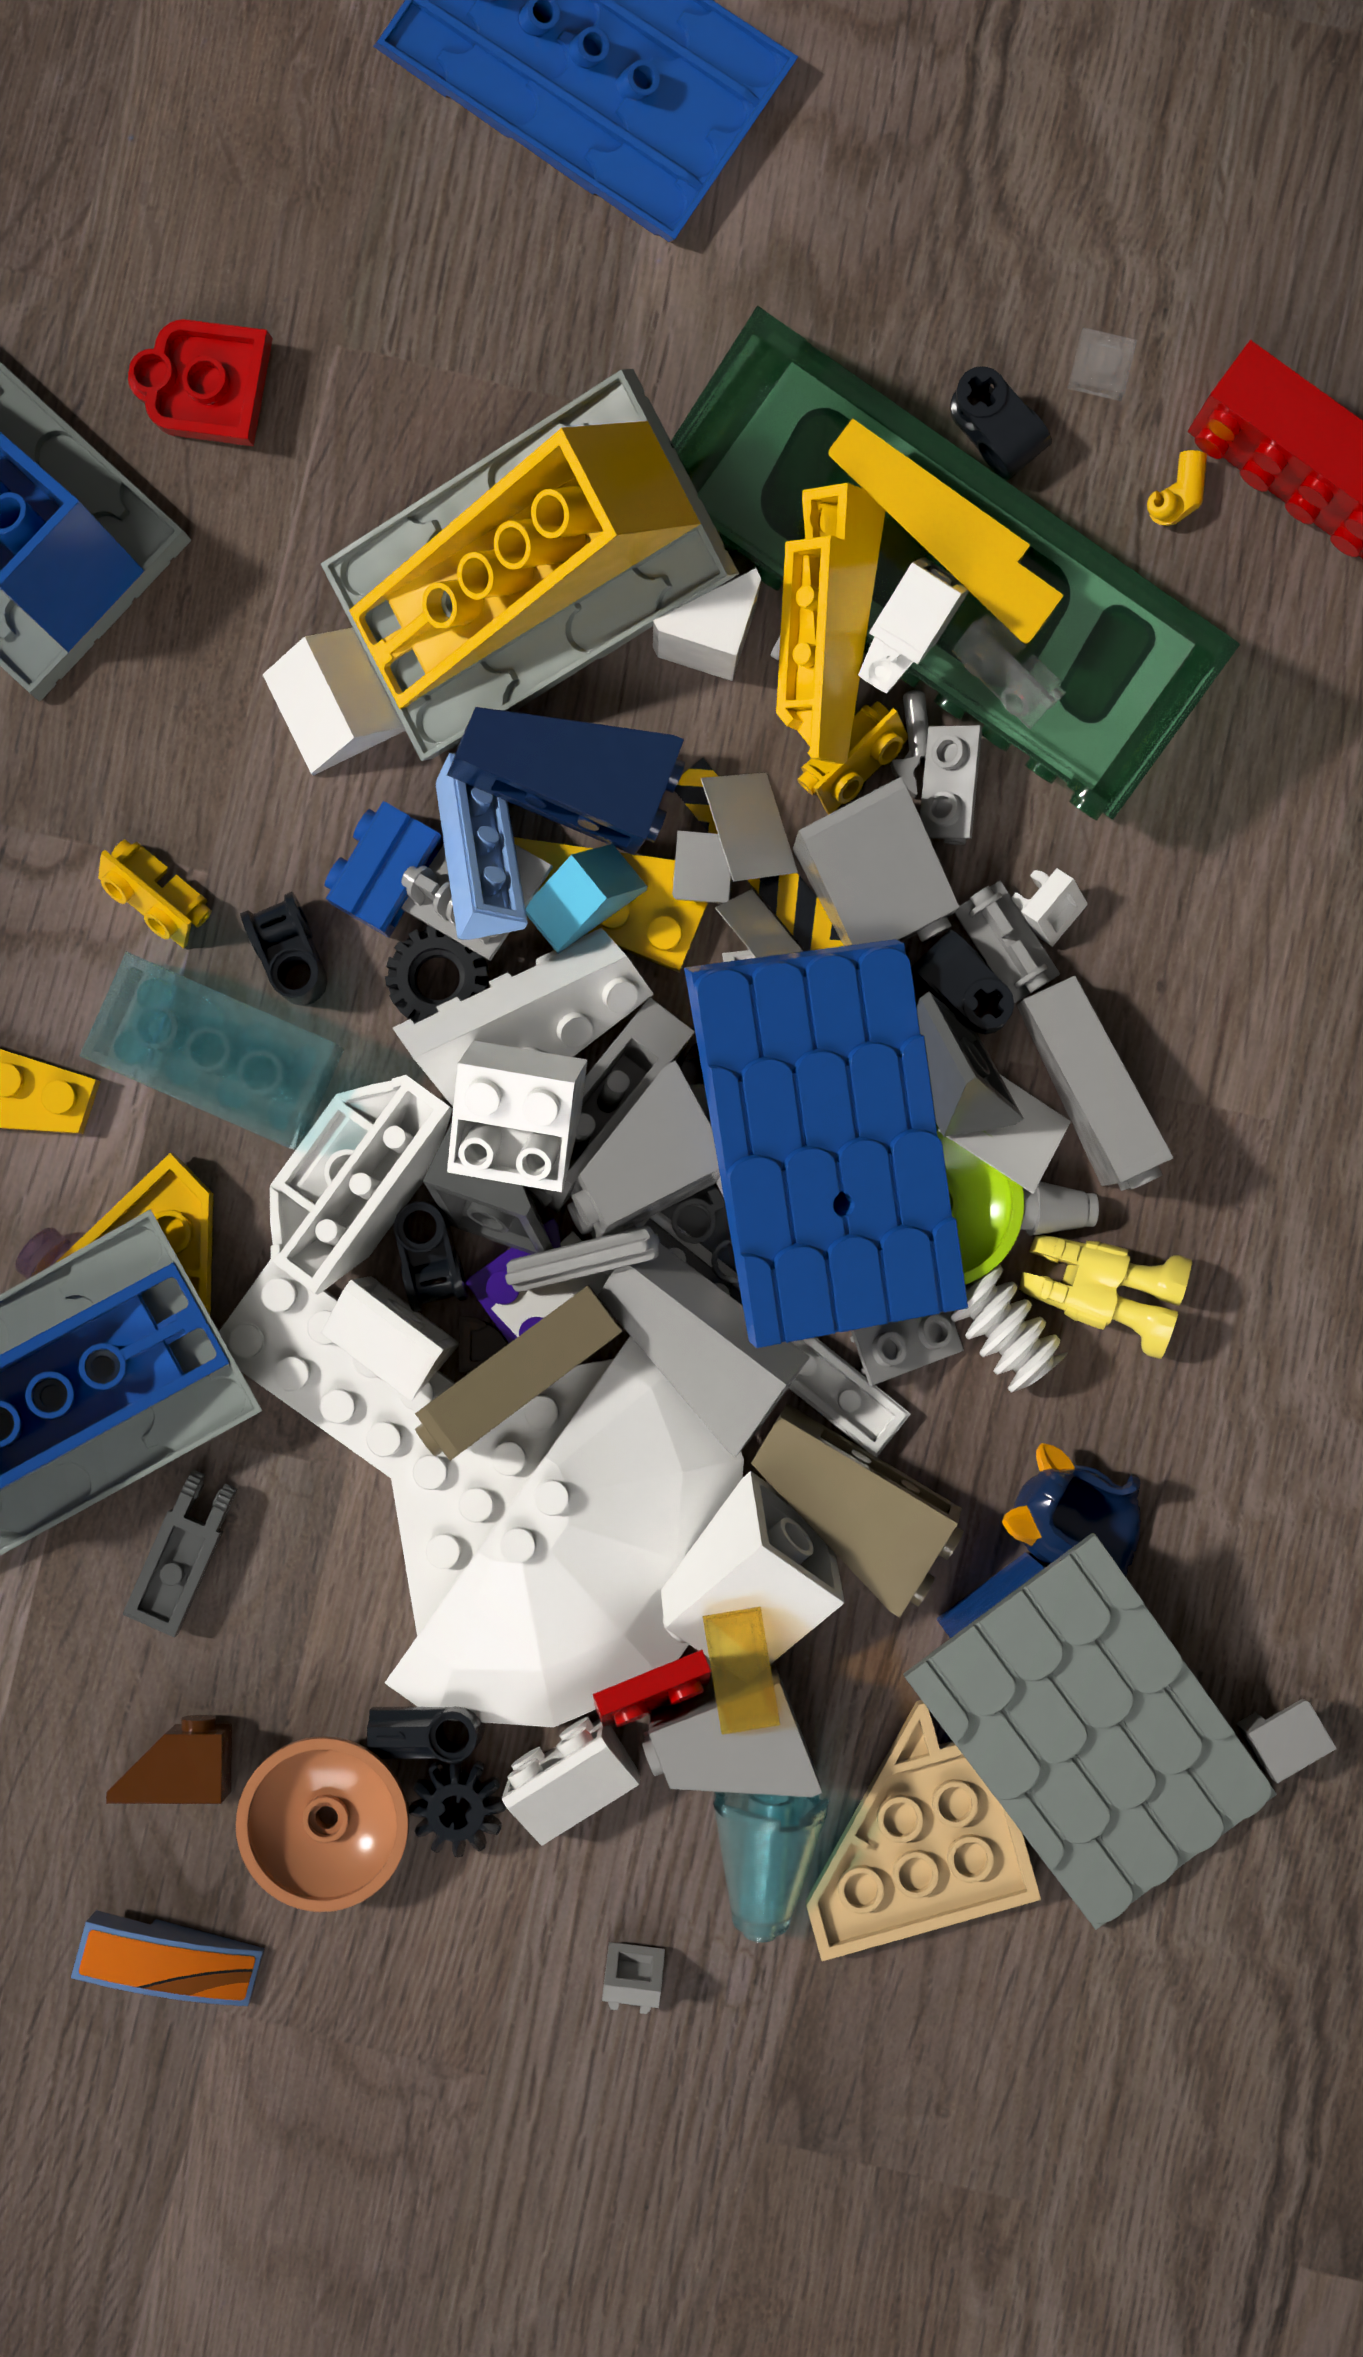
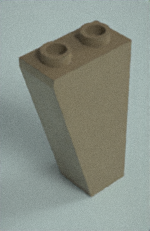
M588 1285L417 1411L415 1415L421 1424L415 1428V1431L435 1457L443 1452L451 1461L619 1335L623 1330L590 1285Z
M786 1404L751 1463L879 1601L899 1618L909 1602L918 1607L920 1606L935 1580V1577L928 1573L938 1555L948 1560L964 1533V1530L957 1527L962 1508L789 1404Z

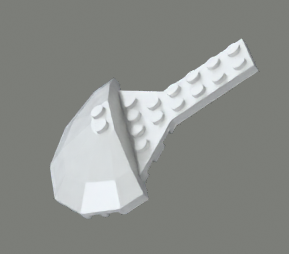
M270 1259L219 1333L241 1372L391 1478L417 1638L385 1681V1684L417 1707H463L475 1713L483 1723L556 1727L596 1710L593 1700L594 1693L673 1662L681 1657L689 1644L676 1641L664 1628L661 1589L743 1478L744 1457L742 1452L735 1457L724 1448L631 1336L614 1359L577 1365L449 1461L443 1452L435 1457L421 1441L415 1431V1428L421 1422L415 1413L454 1385L455 1382L440 1371H437L416 1397L410 1401L321 1333L338 1299L326 1290L319 1295L312 1293Z

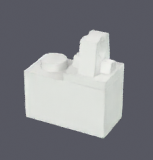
M926 557L912 562L869 634L874 636V639L858 676L877 689L888 693L914 662L916 664L920 663L928 651L936 645L968 594V589L951 573Z

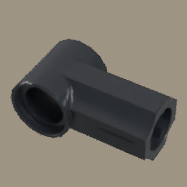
M456 1706L372 1707L369 1710L367 1725V1747L381 1759L438 1758L444 1762L455 1763L470 1756L484 1736L485 1723L481 1722L472 1711ZM456 1719L464 1723L469 1732V1741L460 1745L449 1741L444 1735V1721Z

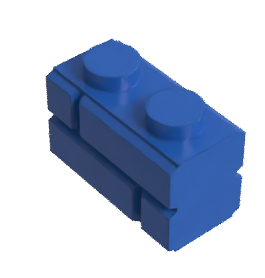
M383 801L377 812L368 809L364 813L353 834V838L359 841L348 861L340 857L335 862L325 880L324 886L330 889L326 899L331 905L390 938L405 912L401 907L409 897L406 891L407 888L401 883L403 874L411 866L417 868L421 866L429 867L444 845L442 835Z

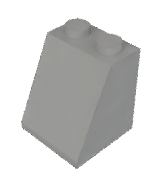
M902 777L798 831L792 850L844 946L892 939L903 942L917 934L921 942H925L952 927L948 918L953 916L960 907Z
M676 1060L661 1070L579 1174L570 1194L573 1202L567 1206L573 1222L582 1235L590 1232L593 1239L622 1232L715 1184L720 1178L712 1127Z
M776 1664L765 1668L748 1683L739 1678L698 1694L688 1700L650 1713L649 1731L643 1732L645 1742L642 1743L653 1775L658 1776L664 1773L670 1789L814 1797L822 1793L815 1765Z

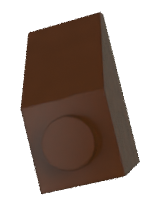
M189 1715L182 1717L181 1724H175L106 1792V1804H222L231 1793L232 1724H216V1717L212 1715Z

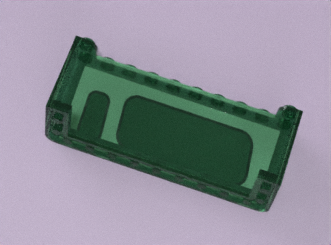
M757 305L671 440V446L675 448L698 493V498L704 504L720 535L725 551H728L731 559L734 558L737 552L755 563L753 569H757L761 581L779 591L783 585L785 542L805 539L802 491L843 483H850L862 488L828 454L830 447L852 418L1030 544L1020 564L1064 595L1044 626L1030 643L1025 644L1004 626L976 597L968 592L936 645L928 651L920 663L916 664L914 662L900 679L913 687H916L918 682L922 680L939 692L933 701L948 713L961 720L967 712L984 724L982 736L995 746L1007 752L1013 744L1030 756L1025 766L1039 777L1053 784L1057 777L1067 782V786L1074 792L1069 802L1096 821L1102 813L1114 820L1240 646V643L1193 610L1183 606L825 355L801 335ZM887 511L884 518L864 649L865 654L868 653L874 636L869 634L871 628L911 563L926 557L948 571Z

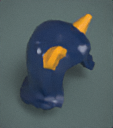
M1041 1443L1036 1450V1460L1040 1472L1022 1486L1014 1502V1509L1004 1515L1002 1523L1007 1532L1016 1540L1022 1541L1027 1549L1040 1562L1046 1565H1050L1088 1535L1094 1533L1126 1577L1128 1566L1132 1565L1133 1552H1136L1140 1539L1141 1519L1140 1507L1138 1506L1139 1501L1137 1499L1141 1484L1139 1477L1131 1474L1127 1484L1121 1487L1096 1469L1073 1465L1070 1458L1061 1449L1053 1445Z

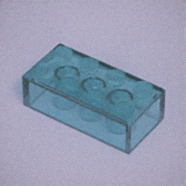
M126 951L79 1056L287 1148L296 1150L309 1131L344 1052V1048L330 1040Z

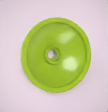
M936 1123L937 1136L943 1146L952 1217L957 1222L965 1284L978 1280L997 1267L1014 1245L1024 1214L1023 1187L953 1140L943 1137L942 1133L938 1131L939 1127Z

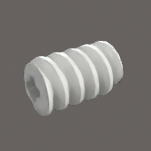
M998 1264L988 1274L965 1286L968 1308L954 1311L951 1319L956 1322L968 1317L972 1318L973 1322L965 1334L966 1338L969 1340L985 1334L988 1339L979 1354L982 1357L997 1352L1002 1355L993 1371L998 1375L1014 1370L1016 1375L1008 1386V1390L1012 1393L1038 1381L1058 1365L1068 1352L1053 1356L1060 1344V1339L1055 1334L1038 1338L1046 1325V1321L1042 1317L1024 1321L1032 1306L1029 1300L1024 1299L1009 1303L1017 1290V1286L1012 1281L998 1286L995 1285L1003 1272V1268Z

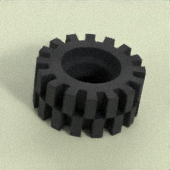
M426 926L427 930L421 932L416 929L408 934L410 937L403 943L399 941L394 947L396 952L393 958L389 957L386 965L389 969L388 976H385L386 986L390 991L389 997L400 1013L406 1018L411 1019L414 1024L438 1013L437 1006L455 997L463 1001L490 988L489 968L484 957L431 926ZM436 957L451 960L456 964L460 974V981L456 991L448 998L442 1000H432L425 997L417 986V973L420 967L427 960Z

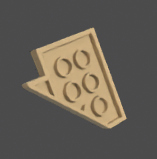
M918 1700L805 1902L821 1960L826 1961L1039 1901L1041 1897L1023 1833L954 1742L938 1744L929 1709L922 1700Z

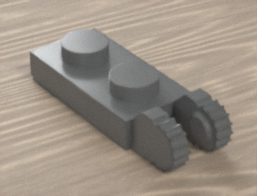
M194 1469L188 1476L174 1508L167 1511L123 1612L124 1616L172 1637H176L181 1630L224 1532L220 1528L227 1518L238 1490L225 1483L215 1496L212 1504L213 1508L206 1523L188 1516L204 1487L205 1474Z

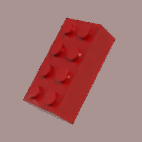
M1249 340L1210 393L1187 432L1195 437L1196 445L1208 456L1215 459L1224 458L1238 468L1242 479L1252 488L1261 492L1268 490L1285 502L1286 510L1295 519L1304 524L1310 525L1314 523L1329 534L1332 544L1339 551L1348 556H1359L1363 559V420L1255 342Z

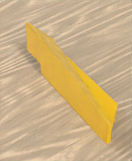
M852 418L830 447L829 456L1021 642L1025 644L1030 643L1050 618L1064 596L1020 564L1030 544Z
M850 483L802 491L805 539L785 542L776 713L787 727L797 730L810 746V750L807 753L812 759L833 764H845L848 759L860 681L858 674L863 662L886 512L865 489Z

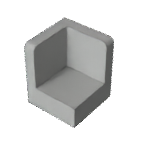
M678 831L673 897L676 900L718 903V905L731 900L733 879L719 835L714 833Z
M1305 1699L1295 1702L1266 1720L1254 1712L1236 1723L1264 1772L1277 1784L1337 1749L1312 1705Z

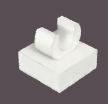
M1058 868L1050 877L1042 871L1034 870L1030 876L1040 889L1031 899H1025L1022 895L1015 893L1012 896V900L1025 917L1035 935L1053 947L1088 903L1075 880Z

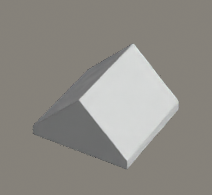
M755 568L653 620V649L657 657L733 681L757 605L761 577L757 569Z
M353 628L303 637L263 674L312 776L406 731Z
M372 1276L349 1281L321 1331L324 1336L410 1401L416 1397L459 1346L457 1340L418 1311L413 1312L408 1303Z

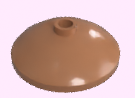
M321 1736L305 1738L292 1742L272 1753L261 1763L248 1780L239 1800L236 1815V1837L240 1854L246 1868L255 1881L277 1900L294 1908L313 1912L342 1910L361 1903L374 1895L384 1886L396 1870L403 1856L409 1833L407 1801L399 1780L393 1771L378 1755L368 1748L338 1737ZM324 1806L332 1807L338 1814V1821L333 1824L324 1823L319 1817V1809Z

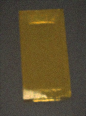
M761 1607L702 1616L721 1734L781 1725Z

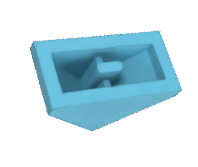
M610 844L571 854L533 896L525 909L526 915L557 954H559L647 891L648 886L617 848Z

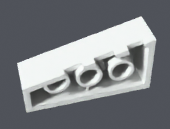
M600 928L581 937L559 954L554 950L537 958L536 966L515 976H511L507 972L489 981L490 988L463 1001L455 997L437 1006L438 1013L415 1024L409 1019L393 1027V1030L413 1059L453 1107L457 1065L473 1040L574 1057L654 994L626 954Z

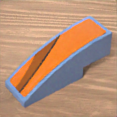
M96 1910L85 1923L71 1978L156 1997L219 2005L248 2006L264 1948L155 1919L150 1925Z

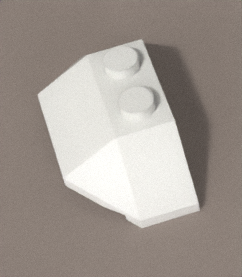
M407 1075L392 1078V1081L371 1084L336 1094L270 1185V1225L273 1245H271V1261L312 1293L319 1295L367 1259L393 1225L397 1214L408 1204L422 1185L423 1179L444 1139L453 1108Z

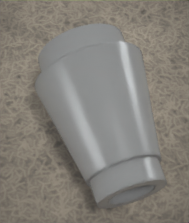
M1041 1181L1034 1194L1023 1188L1024 1214L1020 1230H1026L1029 1236L1083 1227H1094L1098 1221L1099 1201L1095 1193H1085L1084 1191Z

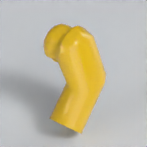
M1197 450L1180 452L1177 482L1161 492L1158 490L1154 491L1148 498L1147 510L1155 523L1166 526L1177 524L1202 505L1207 464L1206 453Z

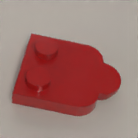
M186 319L175 320L167 324L159 332L153 349H145L134 356L129 366L128 383L134 395L145 403L149 418L164 433L178 437L254 447L273 338L265 329Z
M699 1650L594 1693V1705L602 1726L606 1727L614 1724L617 1727L623 1726L671 1704L680 1703L704 1691L703 1687L709 1684L711 1670L703 1650Z

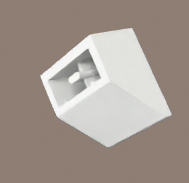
M473 1040L457 1065L447 1172L562 1192L581 1116L587 1059Z
M585 1717L575 1722L560 1733L559 1736L562 1741L556 1747L546 1753H543L541 1748L537 1747L521 1756L511 1765L514 1771L507 1776L508 1781L502 1801L512 1815L541 1846L639 1785L640 1772L612 1727H603L600 1719L592 1723L588 1717Z

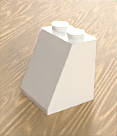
M751 1471L741 1479L661 1589L663 1623L668 1633L680 1643H688L698 1651L703 1650L704 1655L717 1668L723 1671L729 1670L747 1683L845 1603L836 1554L770 1484Z

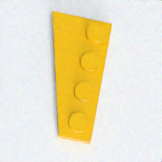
M513 837L515 845L553 866L540 888L571 854L593 849ZM621 853L648 886L647 891L587 934L602 928L620 949L680 973L708 902L676 900L673 897L675 860Z
M0 1049V1128L83 1134L101 1081Z

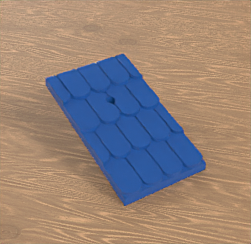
M404 0L373 46L444 97H450L502 135L513 138L592 195L597 194L654 235L661 236L668 242L676 239L798 58L797 55L713 0ZM533 11L542 16L544 23L539 22L535 18Z
M892 939L684 967L749 1342L756 1348L781 1344V1342L788 1343L835 1334V1332H846L888 1324V1322H898L940 1314V1312L946 1313L967 1309L968 1303L957 1222L952 1217L943 1146L937 1136L925 1040L919 1030L911 964L905 953L904 943Z

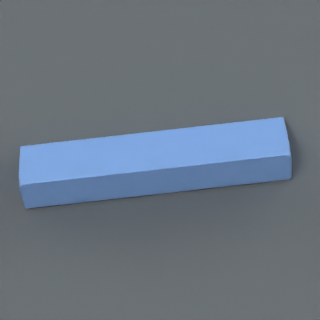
M449 753L437 777L436 792L457 938L471 940L523 930L528 922L508 802L447 776L455 756L454 753Z

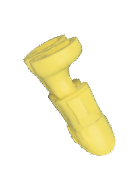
M1046 1235L1034 1237L1029 1250L1031 1253L1044 1257L1051 1262L1066 1264L1067 1267L1062 1283L1053 1281L1052 1278L1047 1276H1037L1022 1272L1019 1290L1030 1297L1064 1310V1314L1075 1321H1080L1098 1329L1104 1330L1105 1326L1109 1325L1112 1319L1132 1328L1140 1335L1141 1347L1147 1356L1162 1359L1174 1330L1178 1311L1147 1305L1118 1295L1117 1289L1120 1286H1126L1151 1294L1161 1301L1179 1306L1188 1284L1192 1266L1191 1259L1180 1255H1173L1163 1265L1146 1266L1129 1263L1128 1249L1101 1243V1241L1081 1243Z

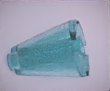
M714 1792L713 1805L732 1923L736 1929L743 1932L747 1939L755 1942H770L789 1929L828 1814L829 1801L827 1796L821 1800L819 1795L814 1797Z

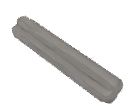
M642 1226L511 1259L507 1263L505 1279L507 1284L512 1285L515 1291L523 1292L653 1260L659 1255L658 1245L660 1244V1239L651 1227Z

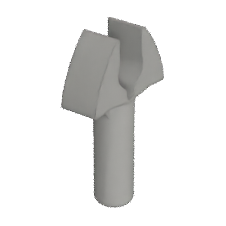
M911 690L903 695L909 752L904 759H893L890 765L895 778L902 777L913 799L918 794L914 771L918 768L920 760L924 762L925 766L929 726L925 693L920 690Z

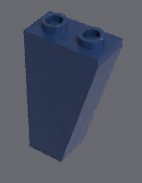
M475 707L447 776L608 845L613 844L616 848L635 855L645 840L654 843L662 828L667 811L658 807L665 790L670 793L674 792L684 770L685 761L677 758L684 739L671 734Z

